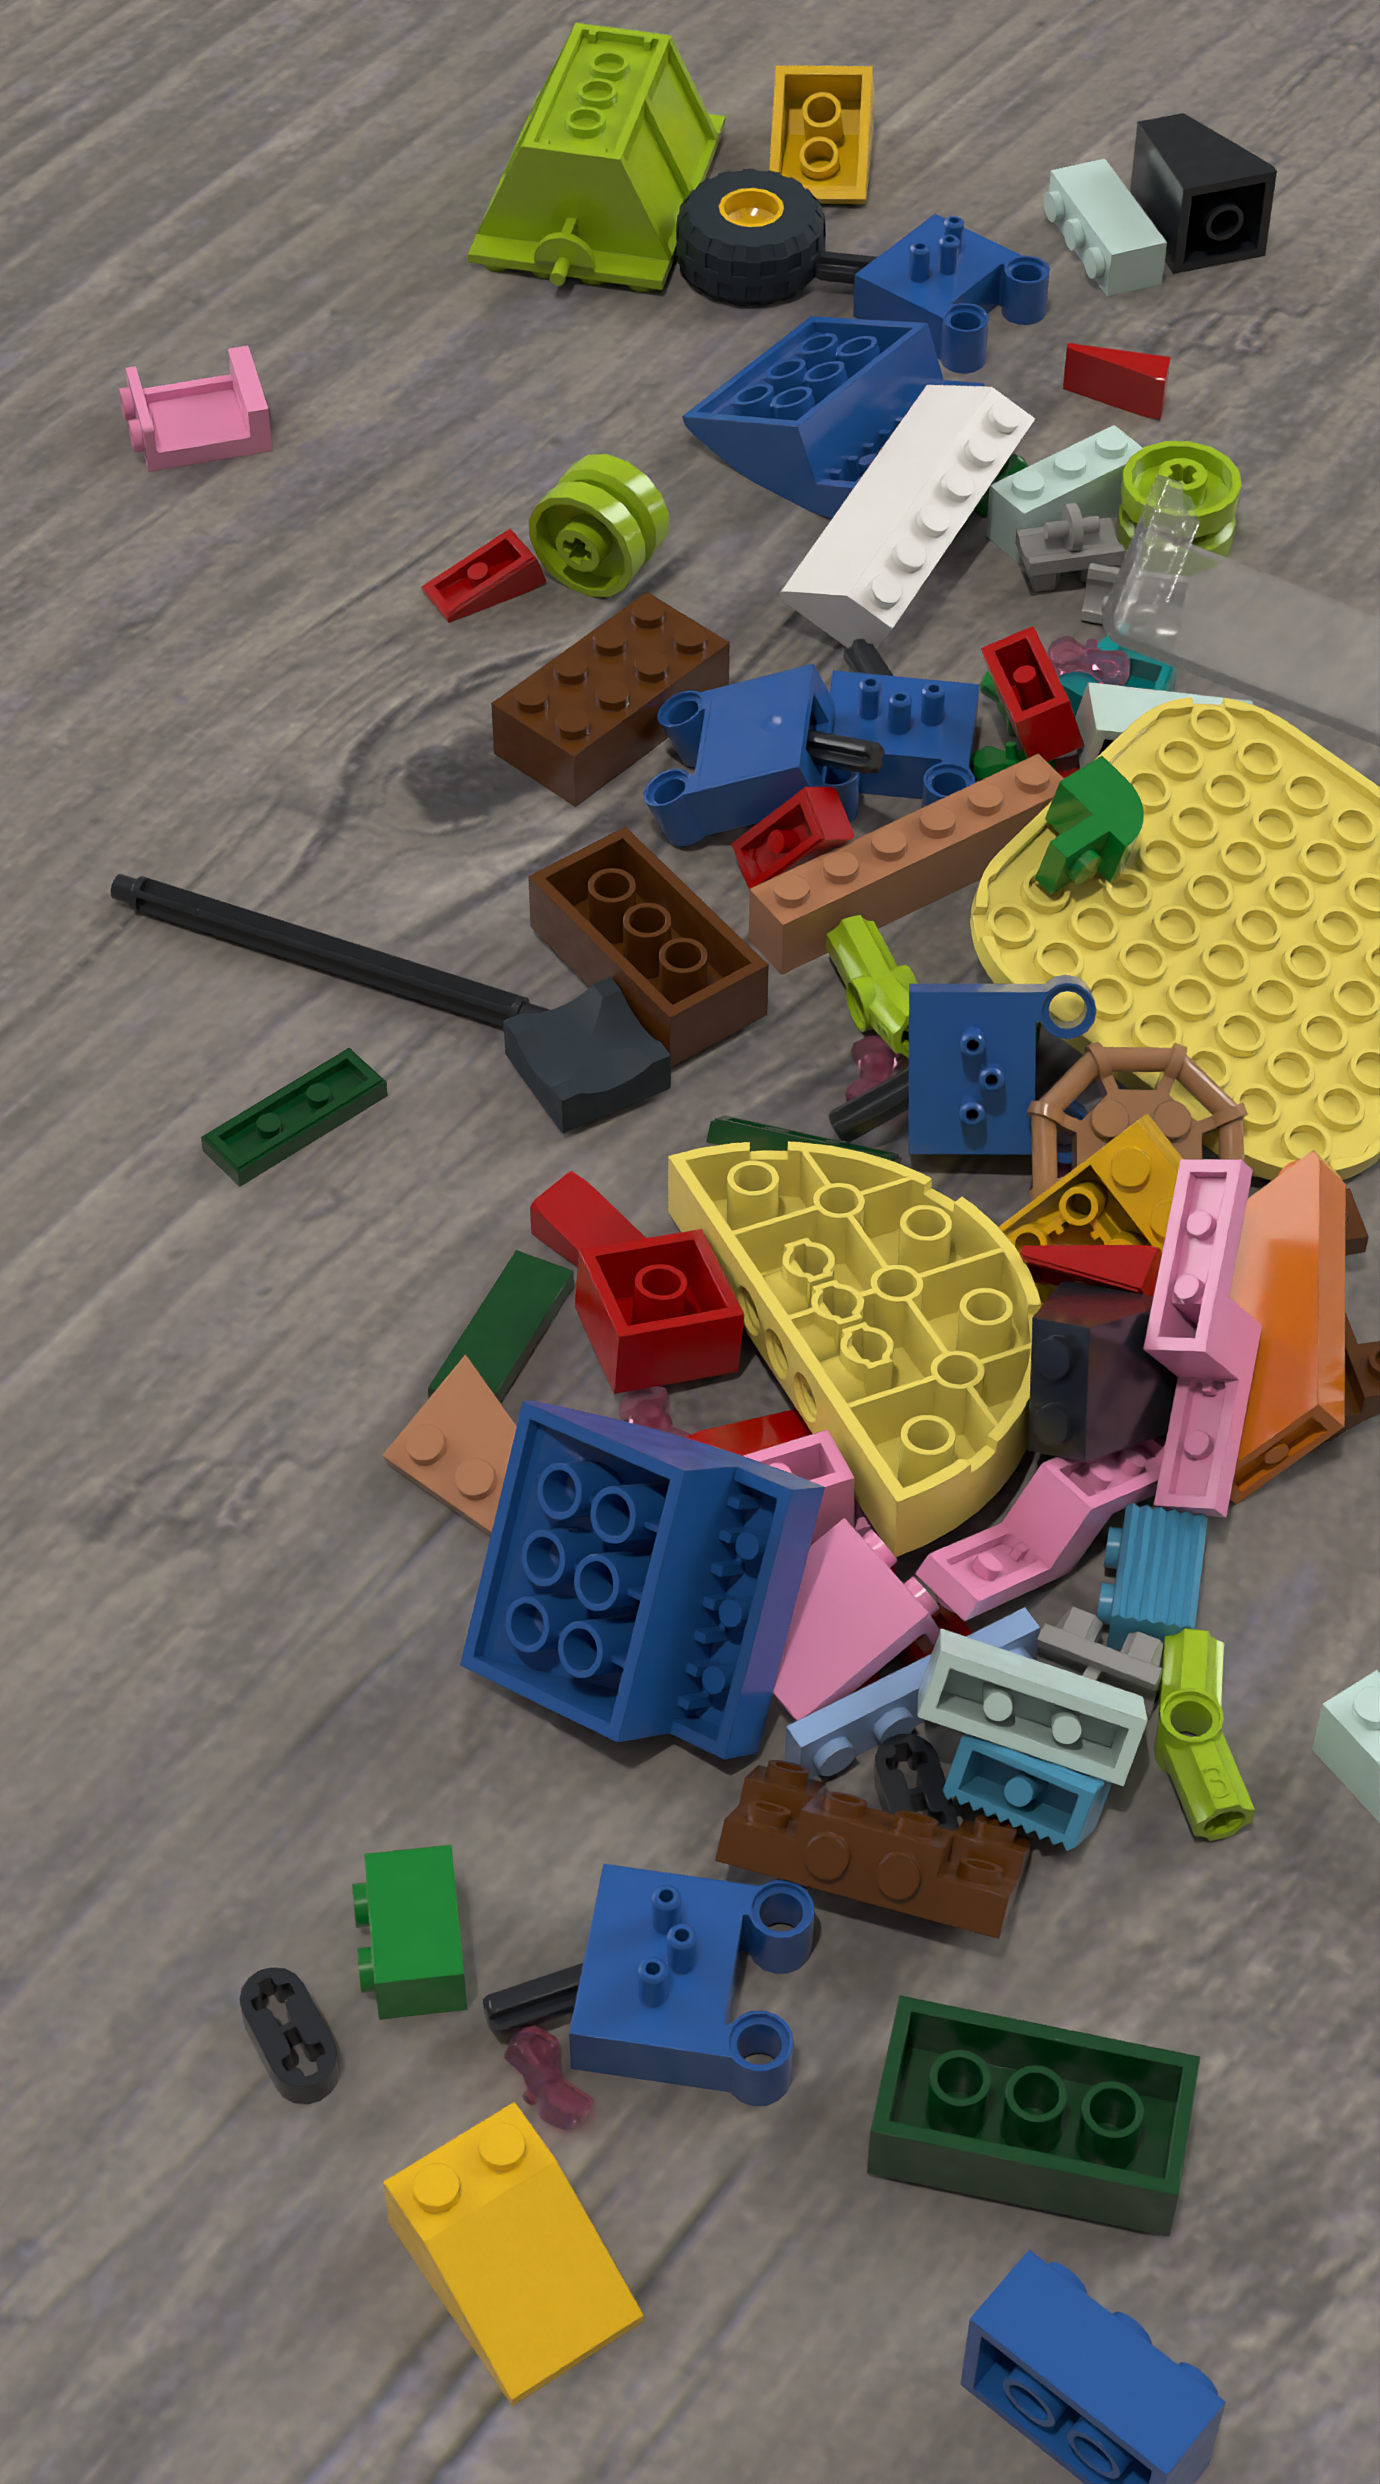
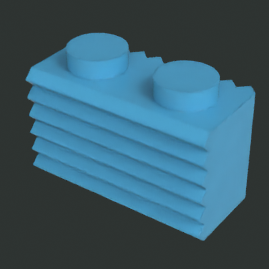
M1135 1503L1126 1506L1123 1529L1109 1527L1104 1567L1117 1569L1115 1584L1101 1583L1097 1618L1103 1624L1109 1625L1106 1647L1121 1650L1129 1633L1141 1632L1159 1639L1163 1643L1165 1636L1180 1633L1184 1628L1195 1629L1208 1520L1203 1513L1194 1516L1189 1511L1180 1514L1175 1509L1167 1512L1162 1507L1153 1510L1148 1505L1138 1507Z
M964 1733L943 1792L947 1799L956 1796L960 1805L970 1802L973 1811L983 1807L986 1816L996 1813L1000 1822L1009 1819L1013 1828L1023 1825L1026 1834L1036 1830L1039 1839L1049 1836L1053 1845L1063 1842L1066 1851L1078 1846L1096 1829L1112 1783Z

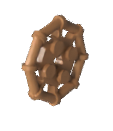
M1100 1042L1087 1045L1084 1048L1085 1054L1039 1101H1031L1026 1115L1031 1118L1033 1189L1028 1191L1031 1201L1063 1178H1058L1057 1131L1072 1137L1073 1170L1147 1113L1183 1159H1202V1135L1218 1129L1219 1160L1244 1161L1243 1118L1248 1115L1244 1103L1237 1104L1186 1054L1187 1047L1178 1043H1174L1171 1048L1103 1047ZM1112 1072H1160L1154 1090H1128L1118 1088ZM1176 1079L1212 1116L1196 1122L1191 1117L1186 1106L1179 1101H1175L1169 1095L1174 1080ZM1095 1080L1102 1096L1099 1103L1081 1121L1066 1115L1063 1111Z

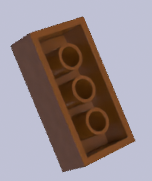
M646 592L491 703L494 754L577 807L668 739L658 722L657 716L660 707L666 700L683 691L694 690L704 692L729 685L730 642Z
M626 826L528 876L530 927L590 987L595 983L612 977L621 989L626 1002L642 1027L655 1040L660 1041L671 1055V1067L767 1015L769 965Z

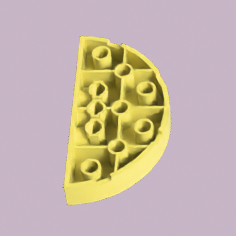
M750 1142L698 1148L668 1156L669 1214L681 1232L697 1229L703 1230L745 1314L743 1325L745 1331L811 1432L815 1434L829 1430L854 1476V1498L893 1555L898 1557L925 1546L954 1530L976 1514L1000 1491L1016 1470L1028 1447L1032 1317L1041 1307L1039 1293L1027 1265L1022 1261L1015 1246L999 1227L965 1198L961 1197L955 1202L932 1189V1178L896 1162L864 1152L803 1142H788L787 1151H750Z

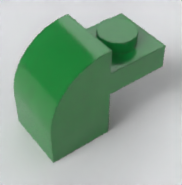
M1103 756L1098 757L1059 782L1045 820L1060 835L1049 842L1035 879L1052 895L1072 881L1076 885L1085 882L1096 870L1109 883L1116 880L1122 873L1142 829L1144 810L1141 799L1132 784Z

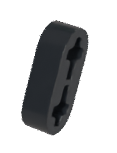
M897 1734L887 1738L879 1746L874 1763V1786L882 1811L894 1815L899 1810L922 1811L924 1815L936 1819L939 1827L956 1831L958 1827L957 1814L952 1798L947 1799L943 1792L946 1779L938 1754L932 1744L923 1737L913 1734ZM907 1761L908 1767L911 1770L917 1771L915 1788L908 1789L904 1774L901 1770L895 1769V1763Z
M277 1967L257 1971L246 1980L241 1988L239 2002L245 2029L275 2088L283 2098L297 2104H311L321 2101L332 2093L339 2079L340 2068L335 2043L304 1983L295 1973L285 1968ZM274 1995L279 2003H285L288 2023L279 2026L272 2011L268 2008L263 2009L262 2000L266 1997ZM300 2044L306 2058L310 2062H316L317 2072L313 2075L305 2076L299 2068L294 2069L291 2047Z

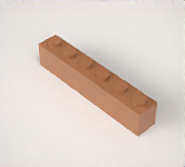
M1036 754L749 890V940L777 971L783 975L827 954L826 935L834 930L842 919L861 915L867 921H874L879 929L981 880L991 860L1053 800L1059 782L1064 778L1039 754Z

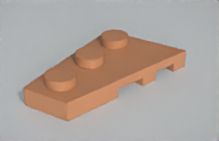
M465 1354L382 1456L391 1468L491 1537L517 1426Z

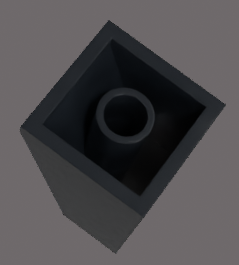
M1185 113L1138 121L1130 193L1166 240L1165 262L1171 272L1177 274L1265 256L1277 176L1275 167Z
M1065 1281L1058 1285L1032 1317L1029 1451L1088 1462L1167 1434L1177 1386V1376L1143 1350L1154 1296Z

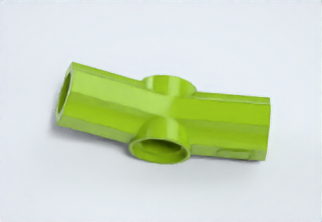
M861 915L842 919L834 930L827 933L826 949L846 985V1000L851 1018L859 1031L865 1032L874 1029L895 1053H902L909 1060V984H918L909 966L906 964L897 966L874 921H867Z
M1184 1628L1180 1633L1165 1636L1163 1640L1161 1664L1163 1670L1160 1682L1158 1725L1153 1752L1155 1761L1161 1770L1171 1776L1194 1836H1203L1208 1838L1209 1841L1231 1837L1239 1829L1252 1823L1255 1809L1222 1732L1224 1721L1221 1707L1224 1642L1213 1638L1209 1631ZM1179 1732H1191L1196 1734L1197 1737L1185 1736Z

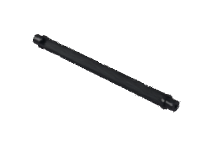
M118 874L111 885V897L128 903L130 908L135 911L504 1028V1020L521 1013L534 1014L549 1011L547 1008L531 1004L527 997L145 876H140L136 879L124 874Z

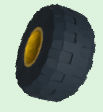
M743 169L742 171H727L699 183L696 189L692 190L681 203L676 222L677 261L687 279L698 290L709 294L711 298L746 306V304L768 305L778 300L784 301L793 297L797 291L803 290L816 278L815 266L817 258L821 251H825L826 247L825 213H823L821 203L796 179L785 177L779 172L770 170Z

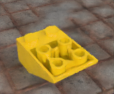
M1147 1113L999 1226V1229L1011 1241L1019 1254L1023 1246L1147 1245L1158 1247L1163 1252L1180 1160L1183 1158ZM1035 1283L1042 1306L1056 1288Z

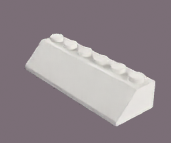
M927 385L777 597L845 647H851L854 640L862 638L867 643L873 644L877 649L902 616L1035 418L993 387Z

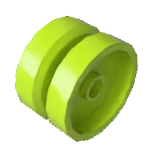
M1163 441L1145 446L1132 455L1123 469L1120 491L1122 503L1118 509L1116 526L1117 540L1124 546L1126 557L1146 570L1164 575H1194L1212 570L1226 560L1234 543L1236 529L1235 514L1240 502L1242 483L1239 469L1225 454L1211 446L1191 441Z
M588 454L574 462L560 478L557 486L549 490L539 501L529 518V539L538 559L557 580L571 590L590 597H611L623 591L638 574L642 565L648 562L662 546L669 533V512L659 490L647 475L628 461L608 454Z

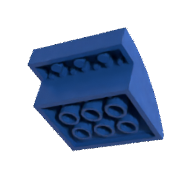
M811 316L684 414L682 419L684 425L702 443L746 478L810 512L832 519L927 385L984 387L985 385L984 383L943 379L928 323Z
M523 1401L460 1666L616 1742L670 1733L722 1759L758 1753L825 1487L748 1457L653 1428L552 1404Z

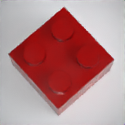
M702 1229L579 1250L575 1309L614 1394L738 1372L745 1314Z

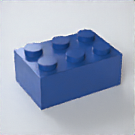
M1028 2250L969 2319L960 2385L1084 2484H1194L1208 2467L1226 2401L1218 2396L1215 2385L1195 2366L1185 2362L1177 2364L1153 2346L1146 2330L1132 2317L1122 2312H1114L1112 2314L1087 2295V2290L1082 2281L1064 2265L1057 2262L1047 2264L1031 2250Z

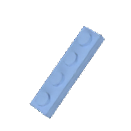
M1024 1607L966 1637L1036 1660L1038 1649L1036 1643L1040 1633V1626ZM931 1654L786 1726L785 1761L808 1768L810 1770V1779L819 1775L831 1776L846 1768L853 1761L854 1757L882 1744L887 1738L897 1734H910L915 1726L927 1721L917 1717L918 1691Z

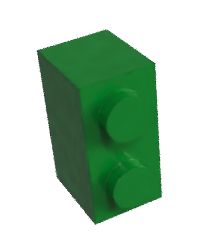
M452 1844L364 1854L366 1882L352 1884L356 1928L370 1927L371 1947L357 1948L361 1993L376 1992L379 2020L467 2010Z

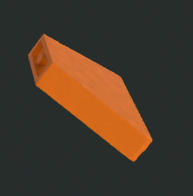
M1314 1150L1302 1159L1287 1164L1281 1169L1274 1180L1247 1198L1229 1297L1262 1325L1230 1495V1500L1235 1504L1241 1502L1345 1427L1346 1184L1340 1175Z

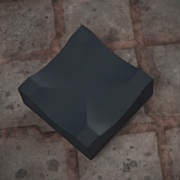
M612 977L593 984L583 994L558 1008L534 1014L521 1013L503 1021L506 1056L562 1133L571 1131L671 1089V1055L660 1041L655 1040L642 1027L626 1002L621 989Z

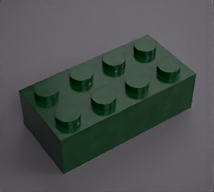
M899 1995L870 2129L867 2173L1170 2236L1179 2196L1200 2056Z

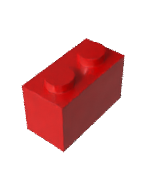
M1034 626L980 648L996 693L1027 759L1039 754L1048 762L1085 746L1068 696Z

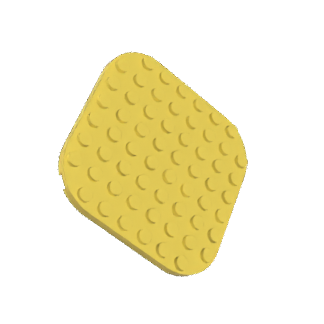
M1192 697L1176 699L1158 705L1135 720L1098 756H1103L1132 784L1143 805L1144 821L1142 829L1122 873L1116 880L1109 883L1096 870L1085 882L1076 885L1072 881L1051 895L1035 879L1049 842L1060 835L1045 820L1051 805L1050 802L991 860L983 873L973 899L970 918L971 935L976 953L994 984H1045L1052 978L1061 975L1076 976L1086 982L1095 1000L1096 1016L1094 1023L1080 1037L1063 1039L1083 1055L1085 1054V1046L1095 1042H1100L1103 1047L1171 1048L1174 1043L1187 1047L1186 1054L1237 1104L1244 1103L1248 1115L1243 1118L1244 1162L1253 1170L1252 1176L1274 1180L1281 1169L1287 1164L1302 1159L1314 1150L1340 1175L1342 1180L1353 1177L1365 1171L1380 1159V787L1292 724L1255 705L1228 698H1223L1221 705L1193 704ZM1062 992L1056 995L1050 1002L1049 1012L1059 1021H1072L1080 1016L1085 1002L1081 996L1074 992ZM1112 1072L1113 1077L1130 1090H1154L1160 1072ZM1176 1079L1174 1080L1169 1095L1175 1101L1185 1105L1196 1122L1212 1116ZM1218 1129L1202 1135V1144L1219 1156Z

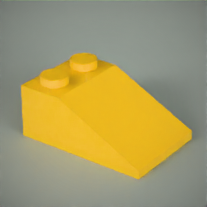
M776 65L769 170L779 172L785 177H792L801 182L805 189L808 188L821 204H866L875 106L873 66Z
M515 2101L383 2181L388 2223L512 2406L644 2322L642 2311L557 2160Z

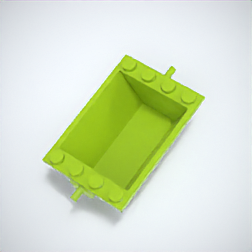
M575 22L529 113L470 247L468 263L482 264L490 271H504L508 268L531 271L536 277L550 278L551 283L556 286L562 285L567 276L580 278L583 283L588 285H600L605 282L628 285L637 292L663 289L677 253L676 222L680 205L691 191L695 190L699 183L705 180L726 125V116L708 114L671 35Z

